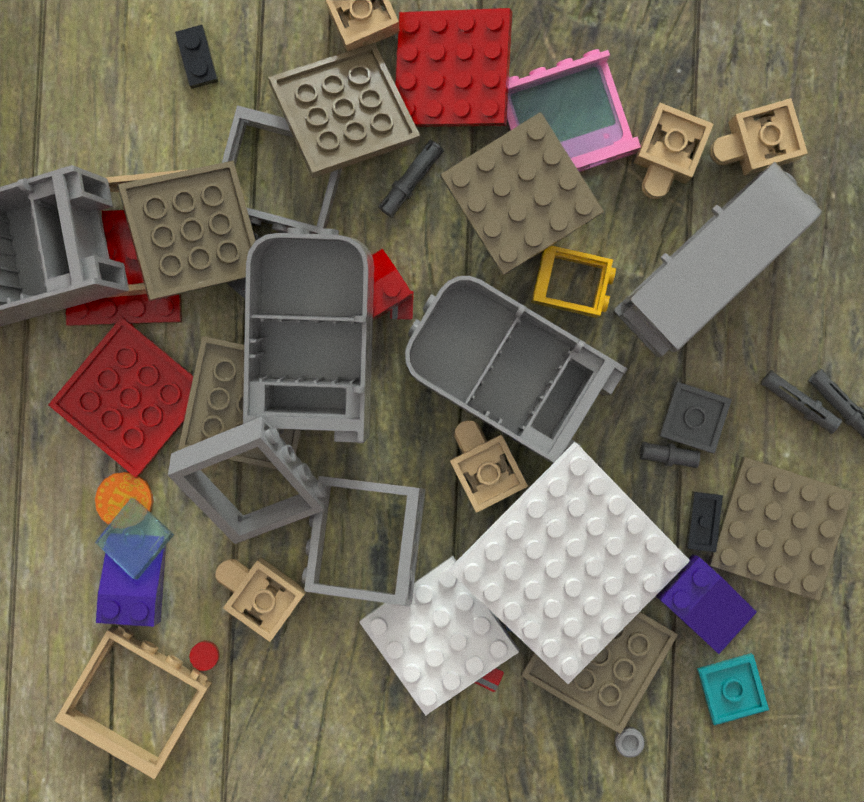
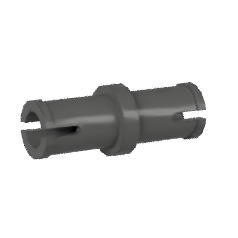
M642 442L640 460L663 462L665 466L670 467L673 464L698 468L700 451L676 448L675 444H667V446Z

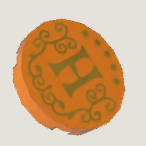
M129 472L114 473L105 478L97 488L95 496L96 511L101 519L111 527L119 529L133 528L144 522L151 513L154 503L153 494L148 482L141 476L135 478Z

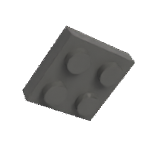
M675 382L658 436L715 454L732 399Z

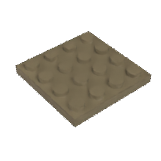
M375 43L269 77V85L312 178L417 143L420 140V134Z
M541 112L440 174L443 182L503 276L604 212Z
M234 160L118 184L119 195L149 301L246 279L248 251L256 240Z
M202 336L178 450L243 424L244 345ZM284 429V432L279 436L287 445L292 446L296 454L301 429ZM258 447L228 458V460L277 469Z
M742 457L719 528L717 551L711 553L708 565L819 601L853 492Z
M639 612L569 684L534 652L522 670L521 676L621 734L678 634Z

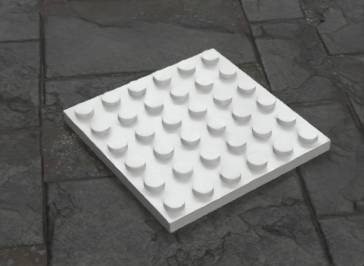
M574 442L449 568V571L554 672L569 684L690 560L594 460Z

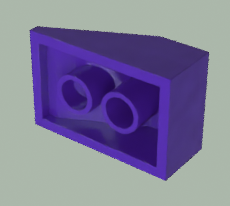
M109 533L98 589L96 623L154 627L161 622L167 537Z
M692 554L688 558L690 561L655 597L713 650L720 654L757 611L706 562Z

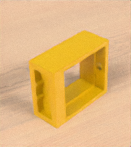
M556 246L548 247L542 252L531 303L598 318L601 316V312L606 313L610 296L605 294L607 285H612L615 278L616 268L612 267L613 259ZM554 258L601 268L592 307L546 297Z

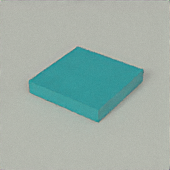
M752 653L697 668L713 725L769 710Z

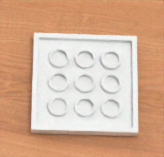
M453 556L414 582L412 604L403 606L384 603L359 621L425 716L519 653V648L495 614L451 574L449 568L456 562Z

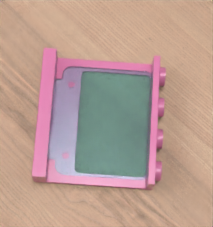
M599 49L585 53L583 55L584 58L575 61L572 58L564 59L556 64L557 67L548 70L545 67H540L529 73L530 76L521 79L518 76L509 78L507 122L510 131L541 112L579 172L636 154L641 148L638 137L632 138L607 63L610 56L609 50L600 52Z

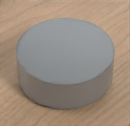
M625 727L621 734L617 732L615 735V746L621 755L632 758L642 752L644 738L636 728Z

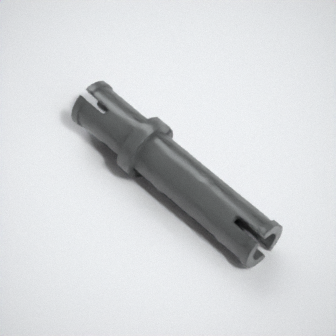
M429 140L404 175L398 181H394L392 184L393 188L378 205V208L387 216L393 218L405 200L412 197V191L444 152L443 148L436 142Z
M823 369L815 372L808 379V382L844 418V423L847 426L851 425L864 439V409L853 403L838 385L828 377Z
M770 370L760 384L762 386H765L782 400L803 413V417L807 421H814L830 434H833L842 423V419L825 409L821 401L818 399L814 401L795 386L775 374L774 371ZM781 386L782 388H784L785 390H787L789 393H791L792 395H794L795 397H797V398H798V401H797L795 398H793L792 396H790L789 394H787L785 391H783L782 389H780L779 387ZM804 404L808 405L810 408L821 414L823 417L821 418L815 412L807 408Z

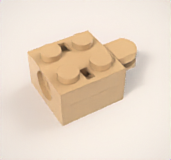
M325 0L327 9L347 52L377 43L400 31L399 21L389 0Z
M791 98L735 114L728 122L731 134L717 138L710 147V157L717 165H727L740 161L744 176L763 171L773 162L781 166L798 161L808 154Z
M663 103L658 104L641 142V148L633 162L647 168L642 182V192L645 196L655 200L661 199L669 192L673 179L686 184L693 177L714 125L713 123Z
M467 420L457 425L454 437L462 454L449 461L476 513L528 487L502 434L487 441L478 423Z
M262 557L255 562L251 569H248L236 559L225 560L216 569L215 577L217 581L233 592L223 609L269 642L272 641L306 593L304 592V587Z

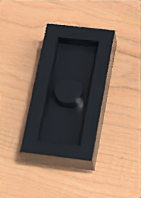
M203 25L176 31V38L191 89L219 82Z
M692 491L686 540L687 549L717 551L723 495Z

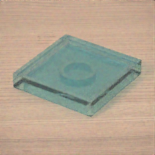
M130 498L95 543L133 579L138 580L174 534L139 501Z

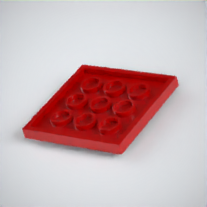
M510 8L399 12L400 31H398L395 85L415 126H506L512 10Z
M124 210L102 211V223L109 259L124 263L128 285L144 283ZM147 294L98 299L66 308V325H115L121 317L131 324L181 323V294L153 301L148 300Z
M121 317L48 406L137 478L184 423L194 375L131 323Z

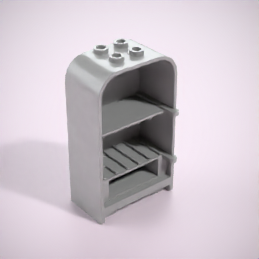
M773 162L759 173L722 208L715 205L711 209L714 216L671 256L664 253L660 257L663 264L614 309L615 314L656 357L663 356L669 349L672 352L681 349L821 215L822 211L819 209L816 201L810 195L805 194L797 185L796 180L789 173L784 172L776 162Z
M71 165L28 179L23 178L18 180V182L0 187V326L129 291L124 263L110 260L100 212V210L113 207L107 178Z
M287 228V233L264 235L256 240L248 251L245 287L243 424L263 416L273 429H277L279 435L284 432V429L335 431L334 442H357L363 444L370 436L374 263L372 254L367 246L359 240L339 235V230L317 229V234H309V229Z
M457 276L447 281L436 296L430 295L423 307L425 315L421 321L416 319L408 332V336L411 338L405 350L408 370L411 376L421 385L552 464L575 442L572 440V437L598 394L600 393L603 396L611 395L627 370L626 367L594 349L584 341L576 338L484 281L472 276Z

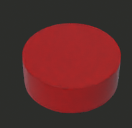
M211 641L198 642L191 649L189 655L193 667L200 671L212 669L220 657L218 647Z

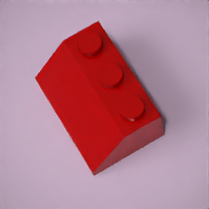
M383 249L372 255L374 263L373 321L412 298V292Z

